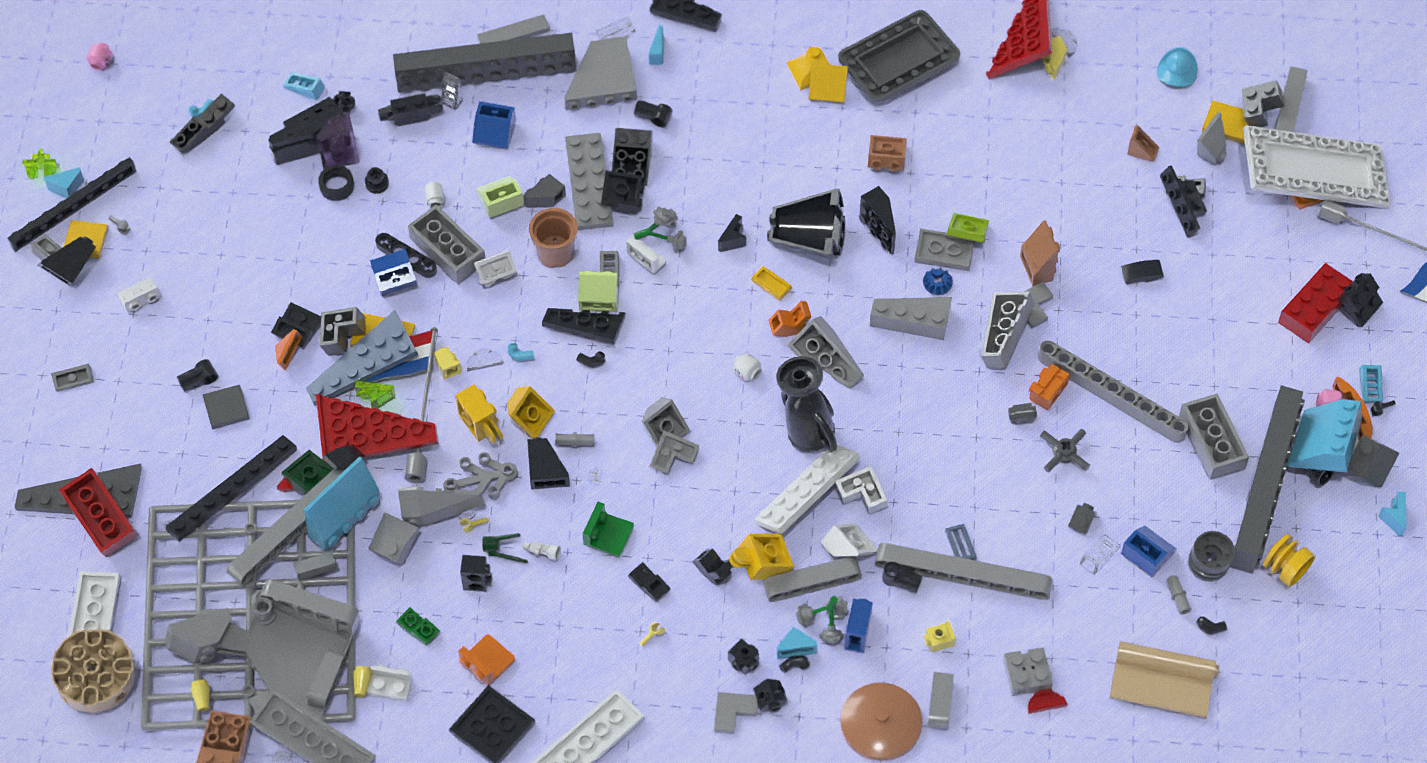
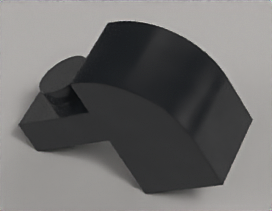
M713 548L705 549L692 561L701 574L715 585H719L732 573L730 569L733 566L730 561L722 560Z

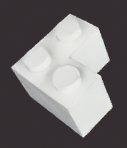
M872 466L835 481L844 504L863 497L870 514L888 507L887 498Z

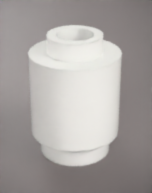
M436 181L429 182L424 187L426 204L429 209L435 205L442 208L444 203L443 186Z

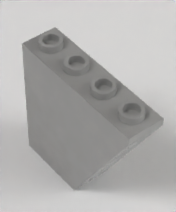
M626 36L590 41L564 97L565 110H576L583 107H596L597 105L604 104L612 105L618 102L637 100V90Z

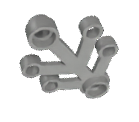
M486 452L479 454V463L483 466L488 465L495 469V471L489 472L471 463L470 458L462 457L459 461L460 468L476 475L459 480L448 478L443 483V489L446 492L453 493L454 490H459L461 487L479 483L476 489L471 491L480 492L482 495L490 481L498 478L495 485H491L487 489L488 496L495 499L499 496V491L506 481L509 482L516 478L518 469L513 463L501 464L491 459L490 455ZM483 457L488 458L485 461L481 460ZM492 490H496V491H497V492L494 493V494H491V493H490Z

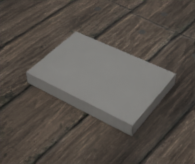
M920 228L914 262L970 271L975 241L949 236L947 232Z

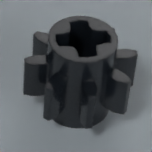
M338 91V94L333 97V101L342 112L349 113L350 109H353L355 106V98L351 96L350 91Z

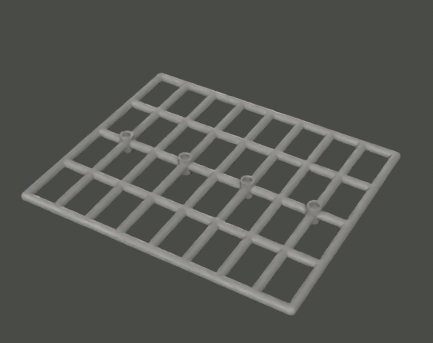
M299 500L230 502L220 511L248 510V524L245 525V528L206 530V522L198 527V530H194L185 537L197 538V556L155 558L157 539H175L167 531L156 532L157 513L184 512L193 504L149 507L141 729L143 731L206 728L208 720H201V711L197 710L191 692L150 694L151 675L194 673V681L202 680V672L245 670V686L242 690L211 691L209 700L244 698V715L251 716V719L253 718V708L249 698L268 689L254 690L253 670L256 669L249 657H245V662L202 664L200 661L194 663V665L151 666L152 647L167 646L165 638L152 639L153 620L191 618L220 610L204 609L205 590L245 589L246 608H228L230 616H246V630L251 632L253 623L251 598L254 592L257 591V588L264 587L266 580H256L254 576L244 585L237 581L204 583L205 564L231 563L240 555L205 556L206 537L246 536L248 548L257 539L258 535H262L270 528L256 527V509L292 508ZM355 523L347 533V550H332L334 558H347V576L306 578L303 580H298L297 577V579H275V581L305 590V586L347 584L346 604L355 607ZM306 528L297 537V552L279 553L272 561H300L331 551L305 552ZM197 564L196 583L154 585L155 566ZM196 591V610L153 612L154 593ZM355 632L347 649V658L344 666H347V685L335 686L332 694H347V713L323 714L321 720L324 722L355 720V696L352 673L355 671ZM193 701V720L149 722L150 702Z

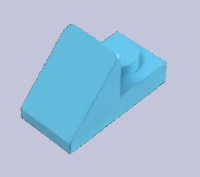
M1400 491L1397 492L1395 499L1392 498L1391 508H1382L1379 514V518L1398 536H1403L1406 529V492Z

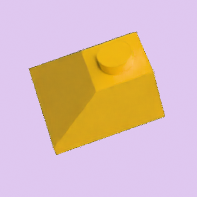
M531 386L517 387L507 402L508 416L532 439L540 435L555 412Z

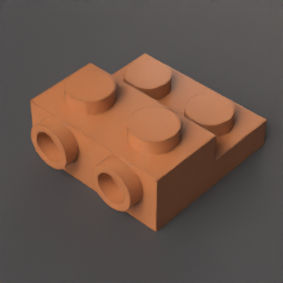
M871 135L867 167H872L875 170L881 168L891 169L892 171L904 170L907 138Z

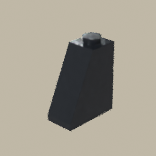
M80 236L40 261L37 266L70 286L76 280L96 246L93 245L94 242L88 237L84 236L82 238Z
M541 437L527 439L531 490L570 487L569 473L548 439Z

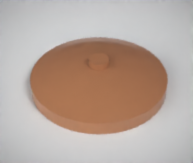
M884 682L871 683L855 690L845 701L840 717L841 732L850 748L859 755L876 761L894 760L908 753L916 745L922 730V713L914 697L903 688Z

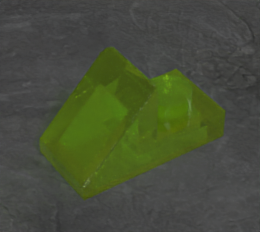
M356 381L355 383L356 397L371 399L372 409H379L395 399L394 385Z

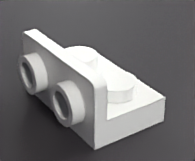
M633 237L626 240L627 254L653 274L666 264V260L641 240H635Z
M510 250L474 263L479 277L478 281L482 285L485 284V286L494 284L496 279L509 278L513 276L512 273L517 272Z
M149 277L118 292L117 296L126 312L129 313L156 301L161 297L159 287Z
M384 665L371 666L370 670L373 675L367 689V696L402 702L408 701L413 681L411 672L403 668L390 669Z

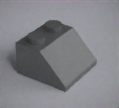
M1362 435L1351 456L1347 471L1363 480L1382 487L1400 452L1366 435Z

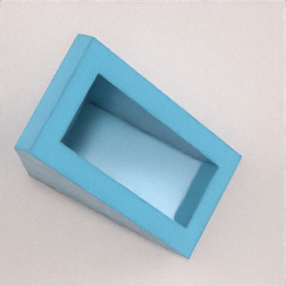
M79 167L45 176L44 180L49 191L68 198L78 190L84 178Z
M794 626L777 646V659L817 654V641Z

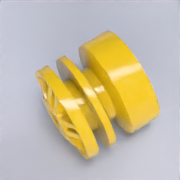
M1286 534L1272 546L1262 564L1266 569L1271 568L1270 572L1272 574L1282 570L1279 579L1288 587H1292L1303 577L1316 558V554L1307 547L1296 551L1300 543L1298 540L1293 541V536L1290 534Z

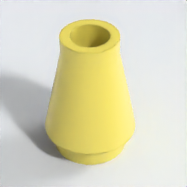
M366 666L355 667V671L352 672L354 696L366 697V692L373 675L370 670L371 668Z
M204 679L193 681L190 691L197 710H209L210 684Z

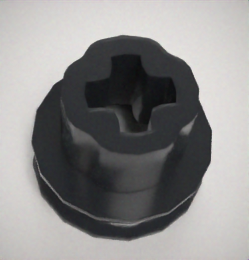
M378 167L371 168L365 177L366 189L373 194H380L386 191L389 187L387 174Z
M1306 469V472L1312 476V482L1316 483L1319 487L1325 485L1335 472L1327 470L1319 472L1320 470Z

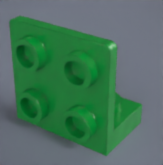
M597 501L582 533L583 545L620 557L634 528V523L607 514L605 503Z

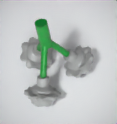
M660 206L653 211L654 223L647 229L633 233L635 240L649 235L665 239L667 242L672 243L674 252L684 249L687 237L683 235L682 230L678 231V234L675 236H665L653 232L659 226L668 227L672 225L676 227V221L678 220L677 213L672 208L668 210Z
M842 596L830 597L829 602L825 604L826 606L818 609H812L806 603L802 606L799 605L796 612L797 621L805 627L814 624L817 613L826 611V614L829 615L828 629H824L819 634V637L826 644L835 645L844 637L842 630L836 629L834 624L835 619H843L844 614L849 612L847 608L848 601H843Z

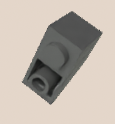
M549 173L546 177L541 178L532 189L530 188L523 195L524 206L526 208L554 207L566 197L565 185Z

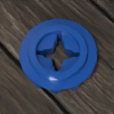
M941 267L926 271L923 277L924 288L932 294H944L951 289L953 284L952 275L948 273V270H942ZM935 278H941V282L938 281L934 283Z

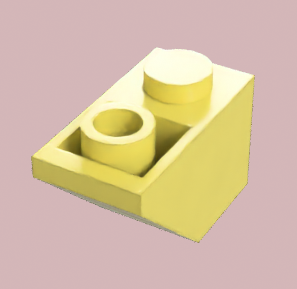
M1061 36L1052 38V54L1040 58L1044 62L1045 71L1050 74L1052 79H1056L1066 60L1067 48Z

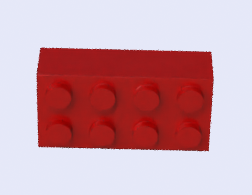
M1324 263L1283 308L1278 323L1309 344L1341 309L1343 304L1339 297L1344 293V289L1350 286L1353 281L1327 263Z
M92 467L59 489V492L100 553L106 558L139 536V533L101 477Z

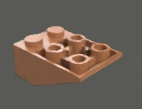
M1046 220L1041 222L1022 244L1020 250V259L1032 286L1041 282L1053 281L1054 274L1057 271L1056 263H1058L1060 246L1057 241L1055 242L1053 229L1051 226H1048Z
M211 710L196 763H244L251 716Z

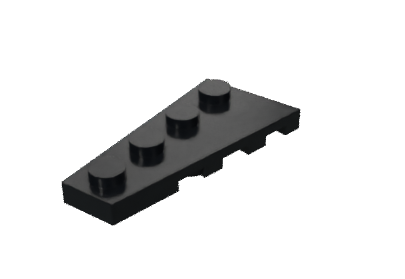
M547 308L542 320V326L614 344L624 322L626 312L609 314V311L590 313V310L573 312L572 309Z

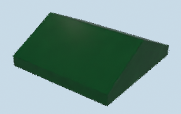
M309 449L281 473L295 491L307 494L333 468Z

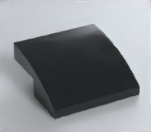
M290 302L282 317L279 316L270 333L283 339L295 329L302 336L298 346L304 349L320 328L321 316Z

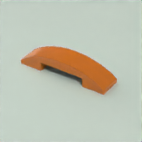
M1339 376L1335 377L1332 386L1333 390L1340 391L1342 398L1346 400L1361 401L1362 421L1358 431V440L1360 441L1362 435L1372 438V422L1363 399L1348 382Z

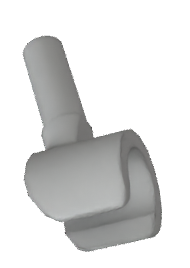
M112 215L109 216V220L118 225L117 230L120 233L126 234L130 227L126 220L120 221Z

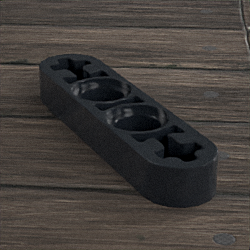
M380 233L376 236L375 243L379 251L388 255L394 253L396 248L406 249L408 258H418L417 262H410L413 271L425 278H431L436 275V263L429 257L388 233Z

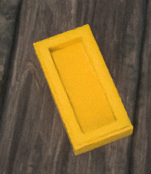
M762 266L751 277L753 283L779 301L792 290L791 284L765 266Z

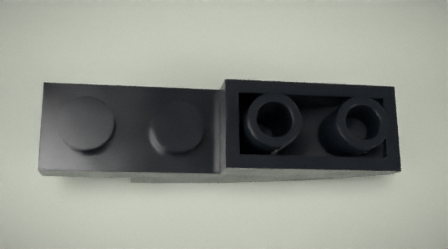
M221 93L198 118L193 116L169 143L182 154L195 148L225 123L224 118L235 108V104Z

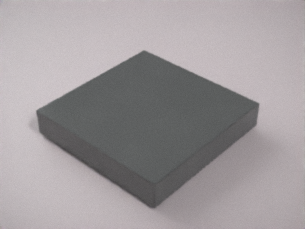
M240 384L203 394L212 430L250 419Z

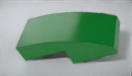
M411 607L396 620V624L426 646L440 632L426 617L422 618Z

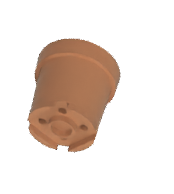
M547 208L538 212L530 221L529 234L531 241L536 247L538 260L546 267H564L573 259L578 225L574 216L568 211L560 208Z

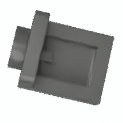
M1083 502V505L1077 504L1068 526L1087 534L1094 516L1097 514L1093 510L1094 506Z

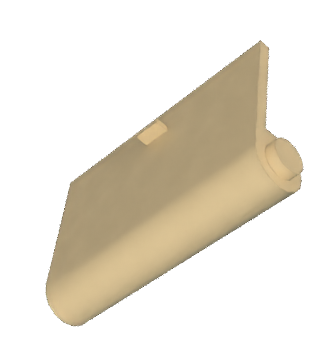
M1120 641L1109 698L1207 718L1212 682L1214 677H1218L1220 665H1216L1217 661Z

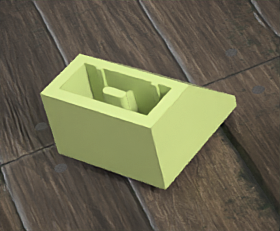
M511 176L476 188V192L489 218L524 206L523 193L516 179Z
M579 271V311L617 312V273L609 271Z

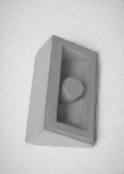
M46 234L31 244L32 253L41 261L61 249Z
M89 363L51 373L55 391L94 382Z
M332 551L293 562L298 580L337 570Z

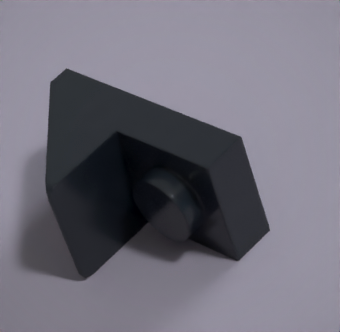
M735 214L719 238V252L746 246V236L741 234L744 228L742 216Z

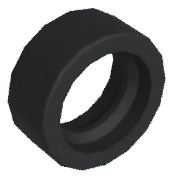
M331 165L326 167L318 177L320 192L328 200L341 201L349 197L354 190L353 175L345 166ZM340 176L347 180L346 185L342 188L330 189L326 187V182L330 178Z

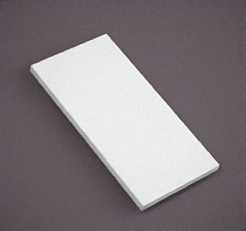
M1247 125L1243 128L1251 190L1387 209L1391 206L1381 144Z

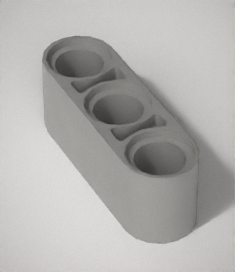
M934 671L927 727L948 729L954 674Z

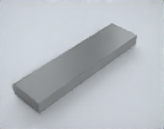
M545 14L478 33L477 38L479 43L528 38L550 31V26Z

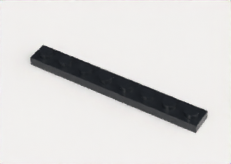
M130 157L120 161L112 169L105 171L101 176L90 181L86 186L75 191L71 196L60 201L50 210L43 212L41 216L28 222L18 231L13 232L7 237L11 249L17 252L136 173L134 161Z
M282 435L166 525V531L178 542L182 541L297 450L296 445Z

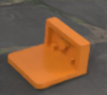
M486 634L470 650L464 646L458 650L459 663L465 669L468 668L479 681H483L487 686L515 661V656L490 634Z

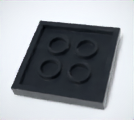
M488 685L449 728V733L489 763H501L536 721L532 716Z

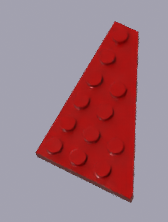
M1049 0L1022 1L1023 7L1020 13H1016L1011 26L1006 32L1008 36L1005 42H1001L996 55L991 61L993 63L991 69L986 71L988 79L1008 71H1013L1020 66L1030 64L1037 59L1052 54Z
M316 394L322 459L325 454L347 445H354L368 458L439 444L435 423L423 422L416 418L411 419L393 412L381 411L377 408L372 409L354 402L341 401L338 398H329Z

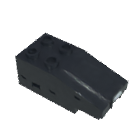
M328 97L283 121L284 128L270 135L268 142L269 148L272 151V159L276 165L313 156L327 151L330 147L345 141L349 137L346 118L333 99Z

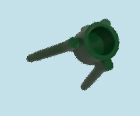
M520 533L483 536L482 548L483 552H488V556L528 563L527 559L496 552V550L500 549V540L520 537Z

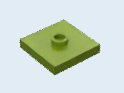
M953 213L947 235L983 243L990 220Z

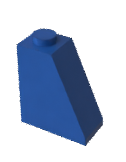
M853 598L845 633L844 650L864 653L873 602L864 598Z

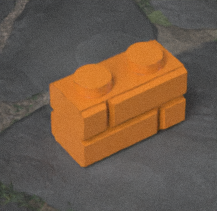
M1050 364L1047 369L1043 368L1039 374L1040 379L1037 382L1034 381L1028 390L1030 392V401L1037 405L1039 404L1045 410L1051 408L1070 380V374L1060 370L1054 364Z

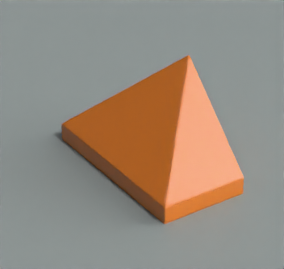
M295 329L275 345L277 364L284 370L287 369L302 339L301 334Z

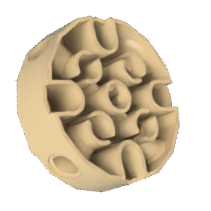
M85 629L65 638L55 650L52 658L51 676L54 687L64 703L77 711L96 713L109 710L125 699L133 687L136 670L131 650L121 637L110 630Z

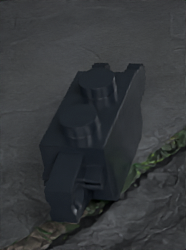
M426 93L392 99L390 100V105L378 109L379 120L394 121L396 126L428 121L431 114L439 113L444 109L442 104H437L441 101V96H426Z

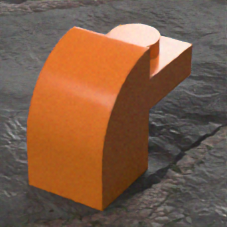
M800 301L791 311L778 309L768 319L773 336L788 337L797 335L812 316L807 301Z

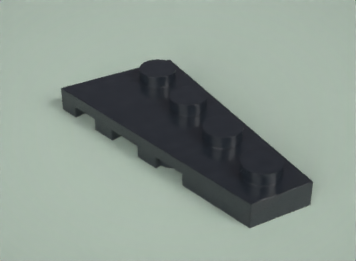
M653 0L649 8V13L712 31H717L722 19V13L704 4L700 5L695 0Z

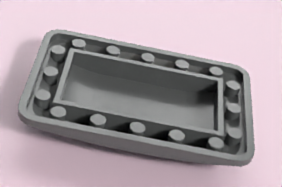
M917 10L842 49L838 54V60L842 66H848L847 72L872 101L881 102L921 83L959 60L961 52L928 12Z

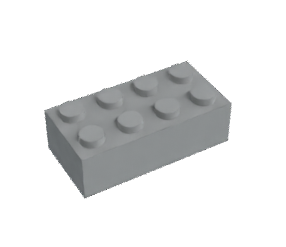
M438 205L433 206L408 225L410 239L457 284L476 270L475 262L485 259V250Z
M1218 393L1183 403L1179 417L1188 423V436L1209 479L1246 469L1249 456Z

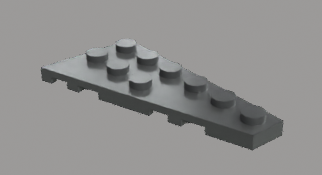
M141 463L98 472V475L128 518L133 516L142 471ZM77 477L19 489L14 505L15 510L74 514L59 492V489Z

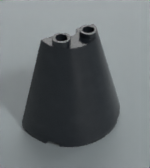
M835 188L774 206L772 214L769 216V223L772 225V228L767 231V240L823 257L837 259L843 250L846 227L845 215H843L841 207H844V202L840 189Z

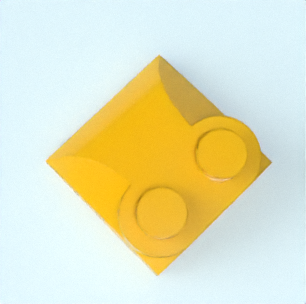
M810 47L806 50L805 54L786 62L800 91L810 86L812 63L829 64L823 50L819 47Z

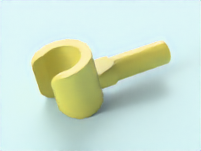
M487 517L476 521L463 518L460 521L463 526L469 524L462 528L466 533H470L473 527L489 522Z
M652 623L650 625V632L640 644L644 646L655 634H664L665 628L660 627L657 631L656 629L660 623Z

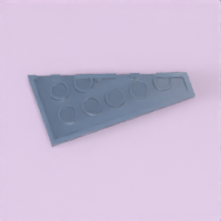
M396 310L391 312L306 387L314 406L317 405L316 394L332 398L418 355Z

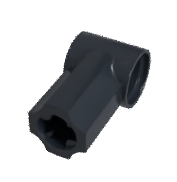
M643 100L637 101L634 109V115L651 120L655 126L661 128L666 126L673 113L672 108L667 104L660 103L655 105Z
M203 359L195 365V368L176 377L182 390L185 392L202 383L207 385L215 382L218 374L211 361Z
M893 561L886 563L882 573L884 584L888 586L897 585L917 593L923 577L901 568L898 563ZM887 572H893L896 575L890 576Z

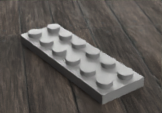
M601 132L565 136L574 213L578 230L614 227L611 206L601 205L606 171Z
M272 689L249 722L250 725L309 763H372L376 758L374 753L274 689Z

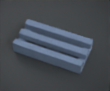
M965 524L945 528V533L954 556L976 560L977 556ZM959 529H961L970 555H967L958 532ZM952 531L954 532L955 538L957 540L958 546L963 557H960L959 551L957 549V546L951 533Z

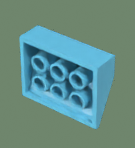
M1341 399L1304 410L1288 461V467L1347 472L1362 421L1361 401Z
M358 457L304 508L308 537L325 551L329 547L335 546L339 538L343 534H347L353 524L362 520L366 512L371 507L374 508L380 501L379 488L361 457Z

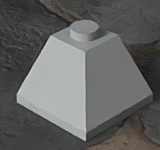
M1220 112L1215 115L1197 139V155L1215 166L1219 161L1222 162L1227 155L1223 121Z
M661 397L649 406L641 421L656 447L663 431L681 438L691 431L674 401L669 398Z
M384 512L368 549L395 562L404 564L420 528Z

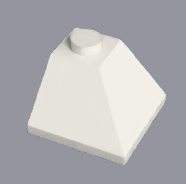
M856 523L834 525L821 541L825 546V550L833 556L877 554L878 550Z

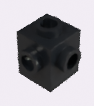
M741 638L728 651V661L736 671H741L746 675L750 670L754 671L760 663L759 650L753 644L749 645Z
M766 678L753 688L760 710L776 712L788 702L780 680Z

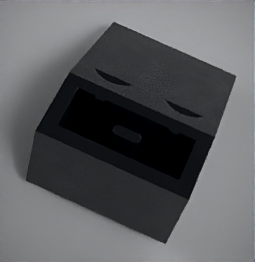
M615 127L612 171L642 176L641 183L647 185L652 153V130Z
M877 186L861 195L859 219L868 226L871 234L879 239L882 247L893 255L896 231L891 202L882 188Z

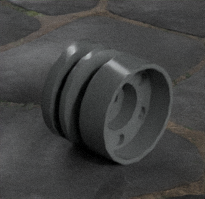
M1211 530L1203 532L1196 538L1188 556L1190 571L1203 581L1213 582L1220 580L1226 575L1235 556V547L1232 540L1220 531Z

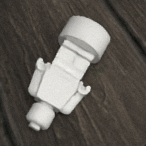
M524 542L522 545L524 550H529V552L535 553L537 556L538 554H545L548 556V559L556 561L560 557V545H545V542Z

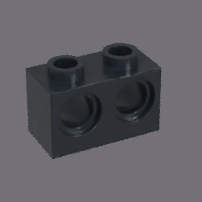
M462 554L460 576L463 590L487 592V586L491 585L492 573H490L491 565L487 564L486 556Z

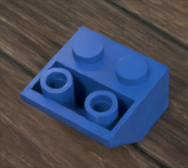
M479 101L474 119L472 143L508 149L516 122L515 107Z
M406 249L370 260L381 296L417 285Z
M1142 526L1123 543L1121 554L1153 577L1174 554L1177 548L1147 526Z

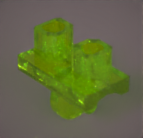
M39 148L37 154H31L32 159H22V165L25 167L28 178H37L38 169H44V177L56 174V169H59V163H57L56 159H50L51 154L44 153L43 148Z

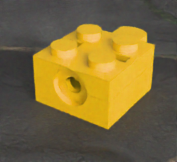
M473 384L455 394L457 413L477 442L487 437L494 444L497 442L496 438L498 440L503 439L502 432L497 426L498 419L495 415L497 410L492 403H488L484 391L478 389Z
M749 533L738 548H735L729 555L731 565L735 568H746L750 580H765L774 575L790 572L794 568L782 534Z

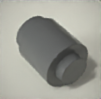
M1031 402L1012 405V407L1008 408L1010 423L1033 422L1034 417H1037L1036 406H1032Z

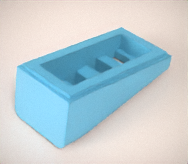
M662 25L658 26L648 53L650 65H663L664 31Z
M291 72L283 85L288 90L315 100L319 99L325 89L321 78Z
M1362 365L1359 368L1364 403H1375L1376 401L1383 403L1382 366ZM1367 374H1375V377L1367 376ZM1367 380L1375 381V383H1367ZM1367 387H1376V390H1367ZM1368 394H1377V398L1368 397Z

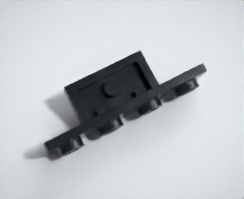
M1169 165L1160 174V178L1186 236L1192 237L1200 229L1195 216L1204 215L1207 209L1194 181H1179L1173 166Z

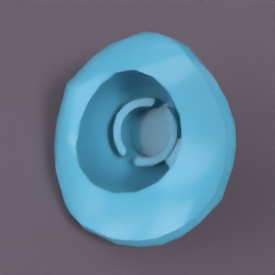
M1184 47L1173 48L1167 51L1161 58L1157 67V76L1162 82L1172 86H1190L1197 78L1198 65L1196 58L1191 51Z

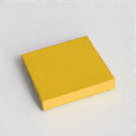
M812 63L808 99L845 102L848 66Z
M71 220L64 246L80 236L82 238L84 236L88 237L94 242L93 245L96 246L90 257L100 259L108 225Z

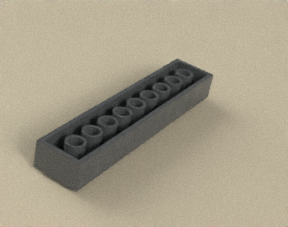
M572 32L393 54L398 93L576 71Z
M1283 385L1280 386L1236 541L1235 556L1230 568L1253 574L1255 567L1259 568L1274 511L1279 499L1278 496L1282 488L1283 478L1288 466V459L1290 458L1292 445L1295 440L1296 430L1301 418V411L1305 403V399H1302L1304 391Z

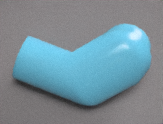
M207 99L200 108L192 105L188 110L191 117L195 116L198 118L213 100Z
M516 343L508 345L507 352L516 361L534 360L533 350L521 351Z

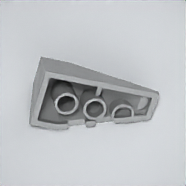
M822 316L812 319L788 344L798 356L811 357L818 361L823 371L849 388H852L864 376L834 329Z
M421 486L398 487L401 517L403 521L416 527L426 526L485 504L481 493L477 491L454 490L453 493L442 491V488H436L435 491H426Z

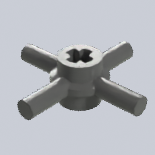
M1080 429L1071 439L1063 438L1058 441L1044 430L1040 437L1054 447L1053 452L1055 455L1044 466V469L1050 472L1059 462L1067 463L1072 460L1085 471L1088 470L1090 464L1077 455L1076 444L1086 435V431Z

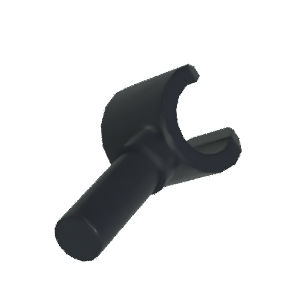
M1395 400L1386 403L1376 401L1370 408L1373 416H1379L1383 414L1384 408L1393 406L1396 402Z

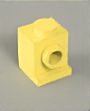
M442 347L434 352L435 362L444 380L462 373L460 361L457 360L454 352H450L448 347Z
M949 620L945 621L944 624L926 628V633L923 635L924 643L930 647L931 653L955 646L956 637Z

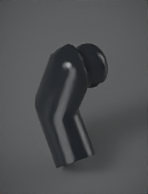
M598 351L595 353V356L589 357L579 353L576 361L592 368L605 362V354Z
M1200 616L1197 619L1198 627L1208 635L1227 630L1225 621L1214 623L1205 616Z
M804 655L791 656L779 665V669L784 674L794 666H799L800 669L805 670L810 666V662Z

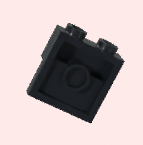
M606 170L601 205L618 207V212L636 214L637 209L641 210L642 199H639L640 194L643 195L644 184L641 183L642 176Z
M1371 273L1358 274L1351 285L1346 287L1344 293L1339 297L1357 327H1363L1383 304V300L1377 293L1380 287Z

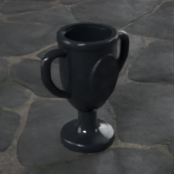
M805 356L786 360L779 366L776 373V382L782 391L781 398L785 406L788 439L794 447L801 451L813 452L826 447L829 451L834 452L837 450L835 424L832 419L834 411L827 397L818 389L823 381V370L818 361Z

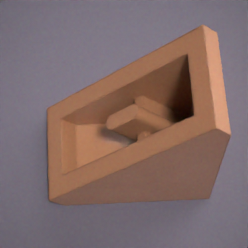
M1135 125L1127 155L1150 162L1155 161L1159 146L1139 125Z

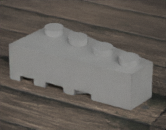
M1030 291L993 292L981 354L987 368H1006L1035 305Z
M952 297L874 299L869 326L944 340Z

